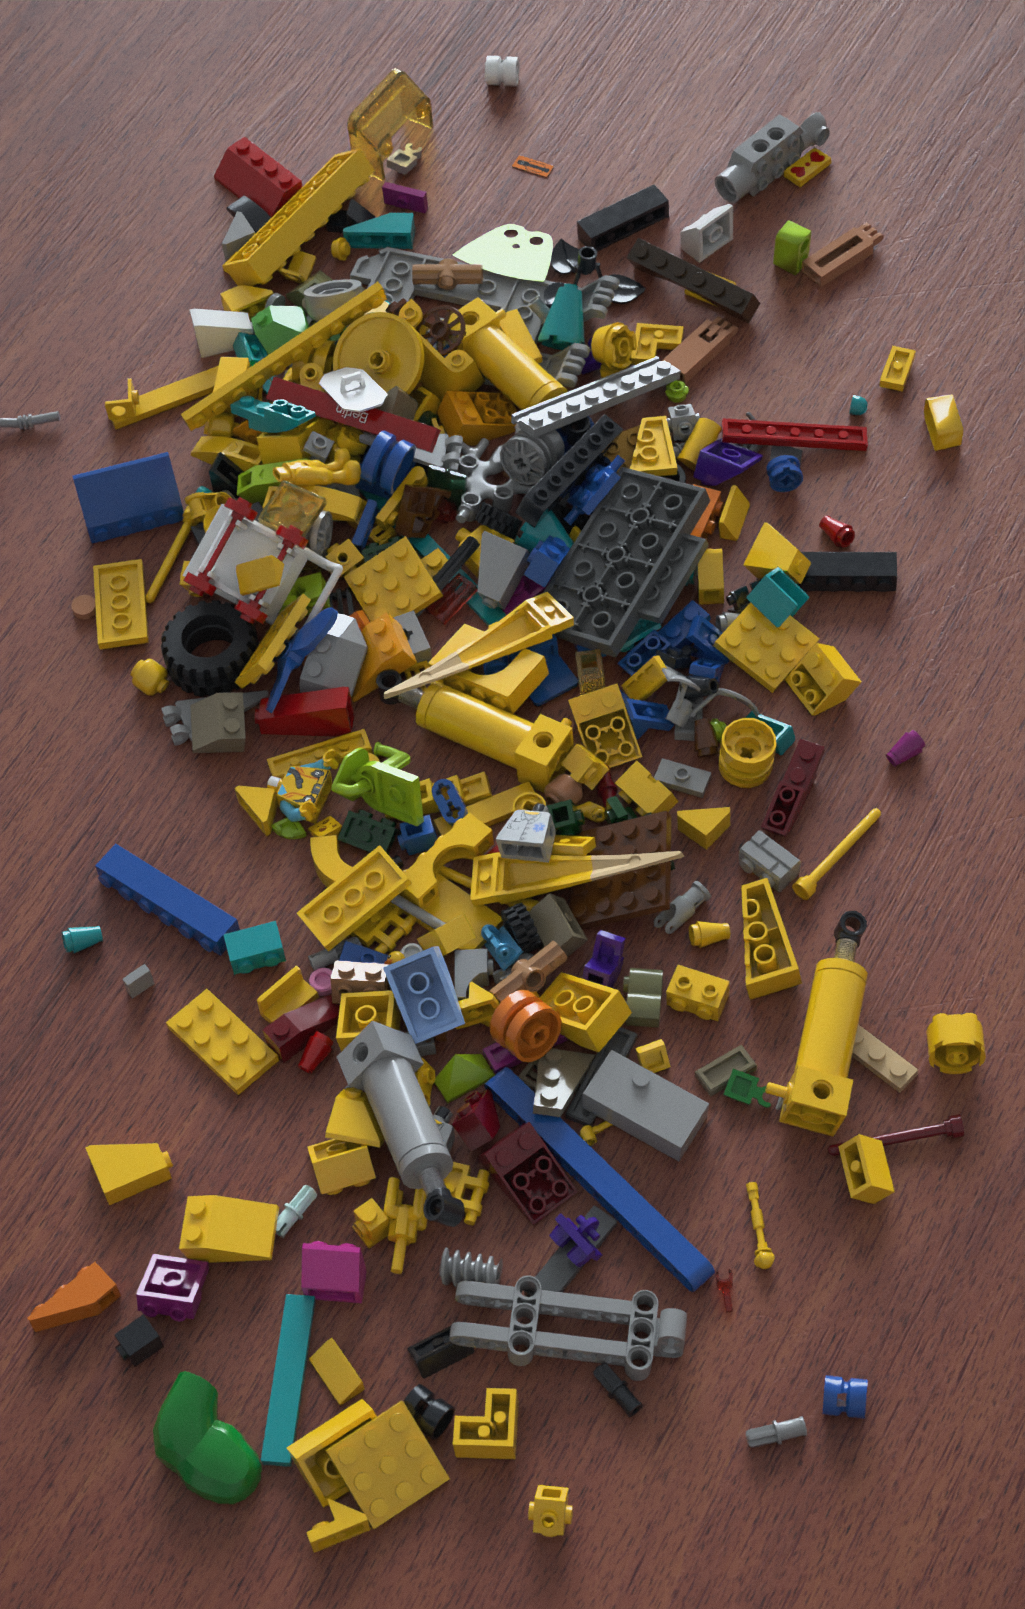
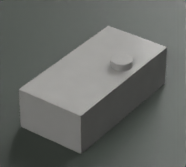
M613 1050L610 1051L583 1092L582 1108L594 1113L596 1116L677 1161L681 1160L705 1122L709 1103Z

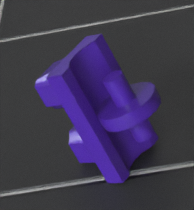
M561 1213L555 1218L558 1225L549 1236L561 1248L571 1239L574 1240L576 1245L566 1255L576 1266L581 1267L591 1258L597 1261L602 1256L599 1250L587 1238L590 1236L593 1241L600 1238V1234L596 1231L599 1221L595 1217L586 1220L583 1215L578 1216L576 1222L580 1225L579 1228L570 1218H566Z

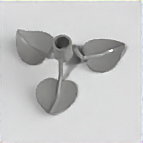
M665 665L666 668H662V672L668 682L678 681L682 686L681 693L678 688L676 699L665 718L682 728L685 727L690 716L695 718L697 713L717 695L731 697L748 706L756 717L759 715L757 707L748 698L725 688H718L717 693L709 695L693 710L691 709L693 703L684 699L687 687L689 686L698 692L701 689L694 682L686 678L687 676L667 665Z

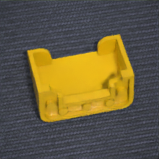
M410 299L400 309L399 317L410 323L416 330L422 321L423 312ZM421 325L420 333L418 331L417 333L421 338L424 348V367L420 377L423 383L422 386L441 400L446 391L475 392L485 382L475 361L463 350H454L444 358L430 344L428 339L422 336L430 328Z

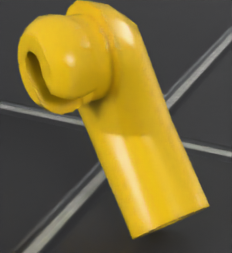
M588 801L576 806L578 810L581 809L583 811L584 817L598 823L605 820V808Z

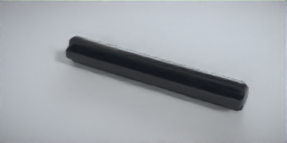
M468 536L433 577L440 591L480 546L474 537ZM426 608L418 612L416 617H419Z

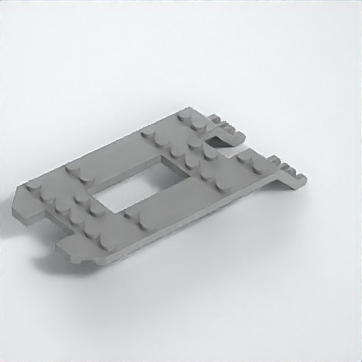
M390 247L379 250V254L370 258L367 255L359 258L350 274L352 280H358L361 284L368 285L367 288L378 281L383 287L387 301L390 304L394 301L399 302L403 298L408 302L417 295L465 306L479 297L494 312L503 309L505 312L517 309L535 344H537L544 324L541 325L538 316L527 305L538 295L545 303L544 291L548 285L555 283L547 280L539 282L518 279L483 269V284H457L451 290H444L437 284H413V264H439L443 259ZM605 275L583 288L578 287V290H581L583 295L584 322L593 317L605 318L608 311L606 307L611 305L615 295L613 290H617L620 284L618 278ZM437 341V342L435 343V345L433 346L437 351H438V341ZM574 343L553 355L541 353L543 362L539 363V365L560 384L573 388L578 381L575 375L581 374L582 368L585 365L583 358L588 357L591 349L587 345ZM483 376L485 380L483 384L494 386L485 376Z

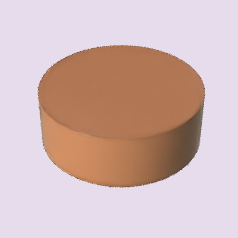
M81 595L73 600L71 607L76 618L86 620L96 614L95 599L92 596Z

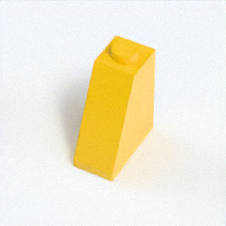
M764 522L743 565L756 578H762L779 567L796 584H801L811 562L769 523Z
M158 1143L90 1145L85 1147L109 1205L172 1179L169 1168L173 1167L168 1152L162 1153Z

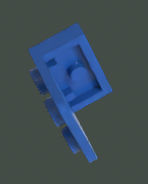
M552 634V639L526 648L545 656L549 672L548 676L529 696V699L535 706H541L578 686V679L559 656L558 641L554 634ZM522 650L508 655L509 664Z

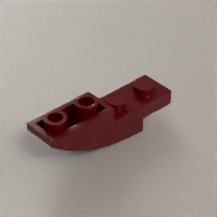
M803 739L799 740L783 781H780L761 829L783 837L788 835L815 782L816 772L825 752L824 746Z

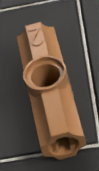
M449 258L441 260L439 264H413L412 281L413 284H437L444 290L454 289L457 284H483V264H458L455 260Z
M552 941L529 960H518L513 965L511 974L493 987L489 993L493 994L498 1002L501 1003L508 995L516 991L528 990L536 992L540 990L545 984L546 977L567 961L565 952L555 941Z

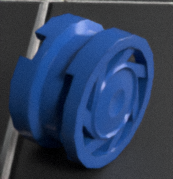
M792 455L778 456L772 459L766 466L770 487L777 492L792 491L803 482L800 462Z

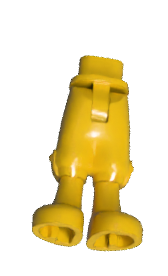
M346 448L338 449L334 454L333 462L328 464L319 460H297L283 463L282 467L273 468V475L278 482L286 481L288 484L299 486H327L332 483L347 486L356 485L360 480L361 474L359 462L357 460H350V454Z

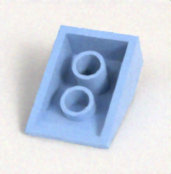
M439 946L431 947L383 967L408 1032L415 1044L465 1024L451 976Z

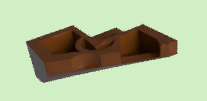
M405 484L394 532L411 538H425L431 524L440 514L437 510L444 497L450 498L451 491Z

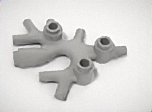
M482 438L476 447H470L462 441L461 453L464 455L459 458V479L451 478V488L467 490V493L463 494L461 498V505L458 509L459 514L456 517L458 522L474 521L480 509L481 501L488 498L493 500L492 506L508 513L512 507L513 495L527 494L535 486L520 484L511 478L503 485H492L486 481L487 476L498 474L504 470L500 460V451L504 444L496 448L488 461H481L480 457L489 445L488 439Z

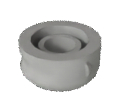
M352 279L316 284L304 291L305 298L302 300V305L307 309L309 317L318 322L363 292L365 288L362 287L360 281Z

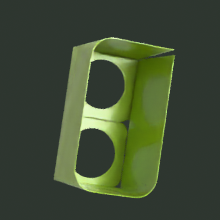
M788 220L776 235L773 264L793 275L798 274L802 269V261L809 257L811 230Z

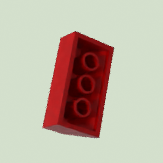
M245 136L227 148L214 174V179L239 199L242 196L248 197L259 205L271 218L303 187L302 180Z

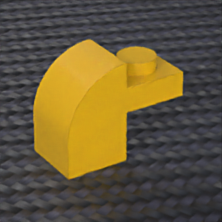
M576 744L561 763L563 767L571 772L570 776L575 781L585 784L591 790L597 786L609 770L598 757L580 744Z

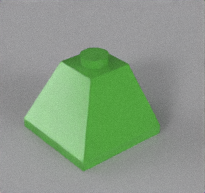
M268 306L251 318L254 332L268 355L309 328L305 310L302 306Z

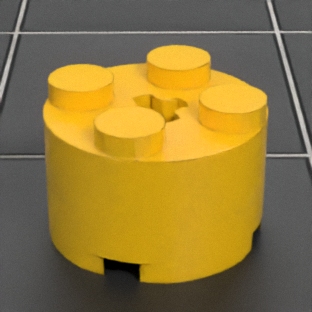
M940 1013L933 1016L932 1023H930L926 1030L930 1065L933 1068L934 1065L940 1067V1072L946 1074L968 1073L972 1071V1066L979 1063L980 1067L986 1059L983 1027L978 1021L977 1015L974 1013H965L963 1015Z

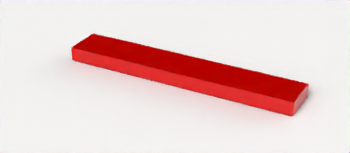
M725 418L722 419L721 424L722 443L867 451L868 447L867 427Z

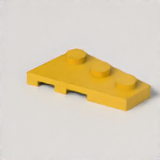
M666 416L642 418L630 469L655 476L677 475V464Z

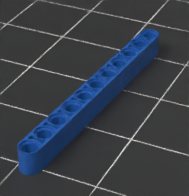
M504 1067L484 1084L485 1089L489 1088L492 1092L494 1101L519 1125L526 1122L531 1123L556 1161L688 1291L695 1292L715 1274L710 1262L561 1117L533 1113L535 1092L510 1068Z

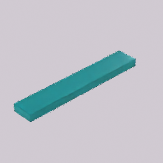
M286 1294L261 1455L262 1465L292 1466V1457L287 1447L293 1444L296 1439L316 1303L315 1296Z

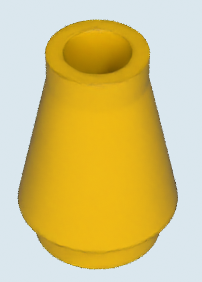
M696 921L695 924L689 925L690 943L692 946L702 948L730 939L729 924Z

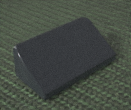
M451 1326L408 1347L407 1350L422 1378H427L472 1355L474 1348L451 1343L449 1341Z

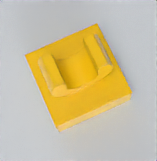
M662 1039L635 1048L640 1066L656 1073L671 1067Z

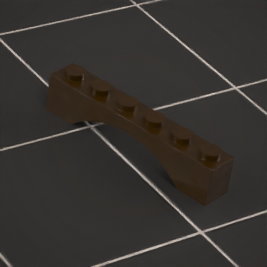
M640 238L636 240L626 257L635 268L653 277L681 286L748 324L760 305L754 294Z

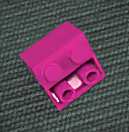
M314 1241L311 1244L303 1243L301 1281L303 1294L315 1296L316 1300L362 1303L367 1270L361 1248L348 1243L341 1244L340 1246L328 1245L321 1241Z

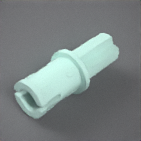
M304 1185L289 1204L285 1203V1209L278 1216L276 1234L284 1238L298 1219L302 1220V1214L317 1197V1193L313 1188Z

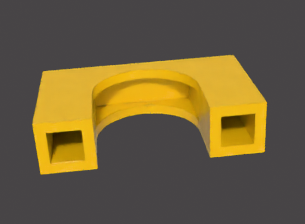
M464 624L428 662L429 667L454 653L484 631ZM525 648L500 672L490 675H478L472 673V668L437 680V682L514 714L548 676L549 672L545 656Z

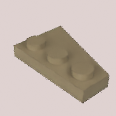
M551 1049L538 1061L533 1113L561 1117L573 1098L576 1088L584 1080L585 1074L590 1068L595 1055Z

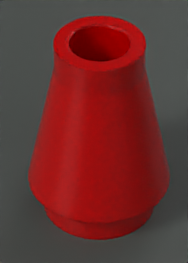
M828 515L824 516L819 523V527L824 530L838 547L849 546L855 538V532L851 525L833 519Z
M315 1031L313 1036L308 1038L298 1067L306 1073L312 1074L314 1069L333 1050L331 1047L334 1042L326 1035Z

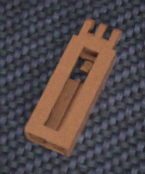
M864 223L857 229L854 227L803 260L802 272L817 285L823 287L872 255L874 246L880 243L884 236L881 233H877L878 231L875 228H871L869 223Z
M717 317L713 322L707 319L662 361H666L679 369L680 379L678 381L686 384L730 344V339L736 335L738 327L731 326V323L728 321L724 322V319L721 317Z

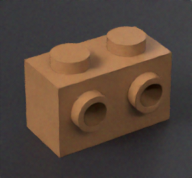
M335 961L330 978L332 1003L340 1004L342 993L390 991V984L383 967L389 964Z

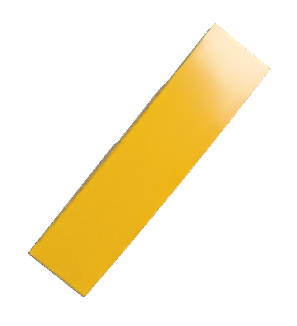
M485 771L461 780L457 775L446 778L455 785L465 806L492 796L488 776ZM430 778L420 781L423 815L440 812L432 795L434 783H432ZM443 787L441 794L448 800L450 799L447 793L449 789ZM385 814V817L387 819L394 818Z

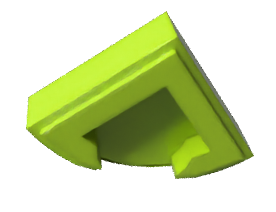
M287 817L271 825L277 835L286 839H300L307 836L299 821L291 822Z

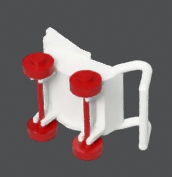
M229 497L225 504H221L182 575L185 577L183 581L191 585L190 591L201 597L204 593L210 596L216 593L236 604L234 609L242 613L240 618L251 624H254L255 621L264 624L266 621L272 625L306 561L309 560L319 567L332 572V575L304 624L306 625L321 612L343 571L342 565L331 562L307 548L306 545L309 540L302 536L303 531L292 525L289 528L280 525L275 532L255 521L258 513L251 509L253 504L241 497L238 500ZM269 555L276 557L284 563L280 586L244 596L240 594L236 565ZM297 628L296 632L292 635V637H294L300 629Z

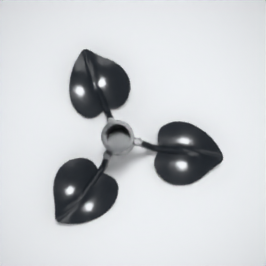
M562 238L555 245L551 255V266L560 274L577 273L573 282L574 285L578 284L581 274L589 275L594 270H596L598 278L603 277L600 263L596 262L597 251L594 248L585 246L578 249L568 244ZM618 274L609 275L618 278L620 281L618 289L613 290L615 295L612 302L629 303L645 292V287L633 279ZM555 282L546 287L543 297L545 304L549 308L552 306L559 287H564L566 283Z

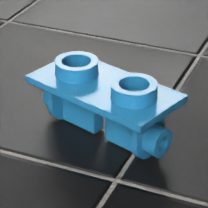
M484 925L482 927L481 936L487 941L484 944L502 970L505 971L517 961L518 957L523 953L522 949L504 926L499 930L493 925Z

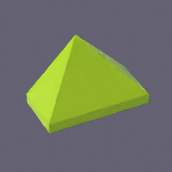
M455 1054L437 1075L434 1083L448 1104L485 1084L495 1074L482 1054Z

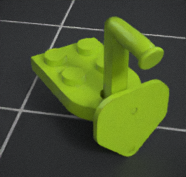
M377 742L374 746V755L388 758L382 763L369 761L368 752L363 748H357L344 757L331 787L334 793L350 801H355L362 796L364 801L373 809L414 826H419L424 822L419 777L400 770L411 762L409 754Z

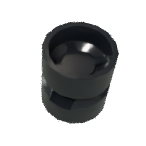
M419 1384L410 1391L403 1402L417 1425H419L421 1432L430 1439L436 1440L451 1423L455 1414V1407L442 1398L436 1400L435 1393L424 1385Z

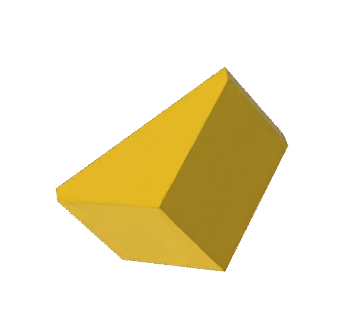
M237 786L235 792L238 803L267 837L271 834V825L274 822L278 806L275 789Z
M730 807L677 811L678 830L707 850L730 827Z
M462 914L417 938V941L423 951L439 946L442 956L477 937L465 914Z

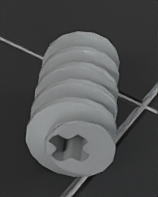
M445 1247L439 1273L442 1283L446 1286L450 1285L452 1280L455 1287L461 1281L499 1285L502 1276L503 1260L501 1258L498 1265H494L493 1256H490L488 1261L483 1263L482 1254H478L476 1260L472 1261L471 1252H467L464 1259H461L460 1250H456L453 1257H450L449 1249Z

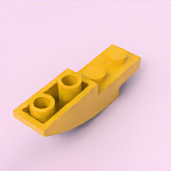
M203 436L191 451V456L211 465L217 454L221 452L244 472L253 466L263 465L258 445L234 438Z
M286 482L285 487L269 486L262 508L266 512L282 513L284 507L291 504L305 507L308 513L311 509H317L319 512L322 510L329 511L333 520L356 521L362 499L331 488L316 485H291Z

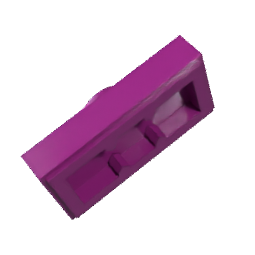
M389 182L383 184L382 191L385 204L421 213H426L428 210L427 194L425 191Z

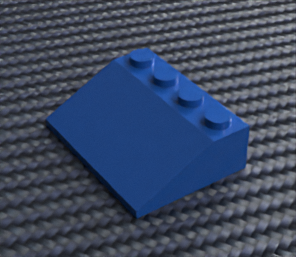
M168 452L73 475L92 544L183 521L182 514L184 511Z

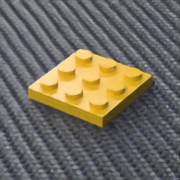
M406 536L344 576L371 622L386 612L392 617L411 611L417 614L443 597V594Z
M750 602L715 641L713 646L773 693L820 638L792 616H789L780 627H776Z
M403 1401L398 1402L325 1450L360 1510L366 1514L372 1529L377 1528L450 1479Z

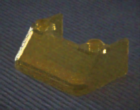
M394 68L350 114L347 123L351 150L360 148L375 169L371 176L382 181L385 179L383 161L393 151L391 137L401 126L410 119L430 129L433 127L429 97L405 71Z

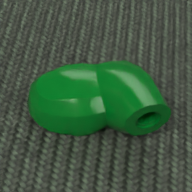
M186 1371L180 1372L159 1410L153 1428L156 1457L162 1464L179 1476L188 1490L206 1500L219 1504H234L245 1500L255 1491L261 1480L262 1465L258 1454L233 1425L218 1420V1392L216 1388L198 1375Z

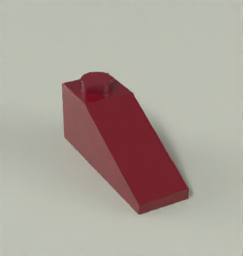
M329 995L284 1013L263 1029L266 1044L278 1055L284 1064L305 1048L309 1036H313L315 1031L323 1034L338 1023L340 1004L332 1003V996Z

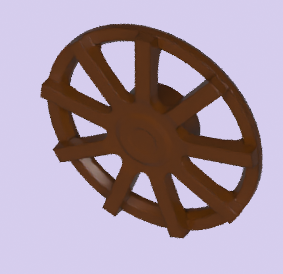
M438 306L423 315L422 321L416 330L420 333L421 325L430 328V333L423 334L422 336L425 339L433 337L430 342L432 346L438 341V352L445 356L457 350L464 336H466L465 318L454 307ZM437 310H447L444 320H440ZM454 312L458 318L448 324L450 316ZM431 313L434 314L436 320L432 324L424 321ZM460 323V331L451 330L452 327ZM450 335H459L455 343L449 338ZM444 340L451 346L446 350H443Z

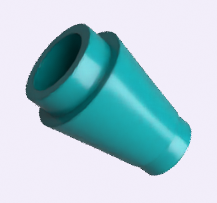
M100 926L72 927L62 932V940L66 952L73 951V953H77L103 941Z

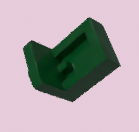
M616 796L606 799L604 816L609 825L638 818L632 808H624Z

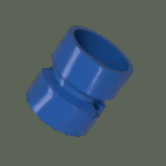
M825 1375L822 1414L839 1416L842 1412H845L848 1417L865 1419L868 1380L851 1378L848 1382H844L842 1377ZM847 1393L846 1401L837 1399V1395Z

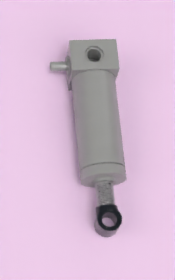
M371 1021L337 1056L348 1083L345 1089L354 1087L365 1091L403 1184L413 1189L423 1188L427 1197L423 1212L426 1219L449 1227H455L461 1222L465 1208L460 1199L452 1197L450 1190L446 1188L443 1181L451 1172L453 1161L415 1076V1072L424 1064L411 1035Z

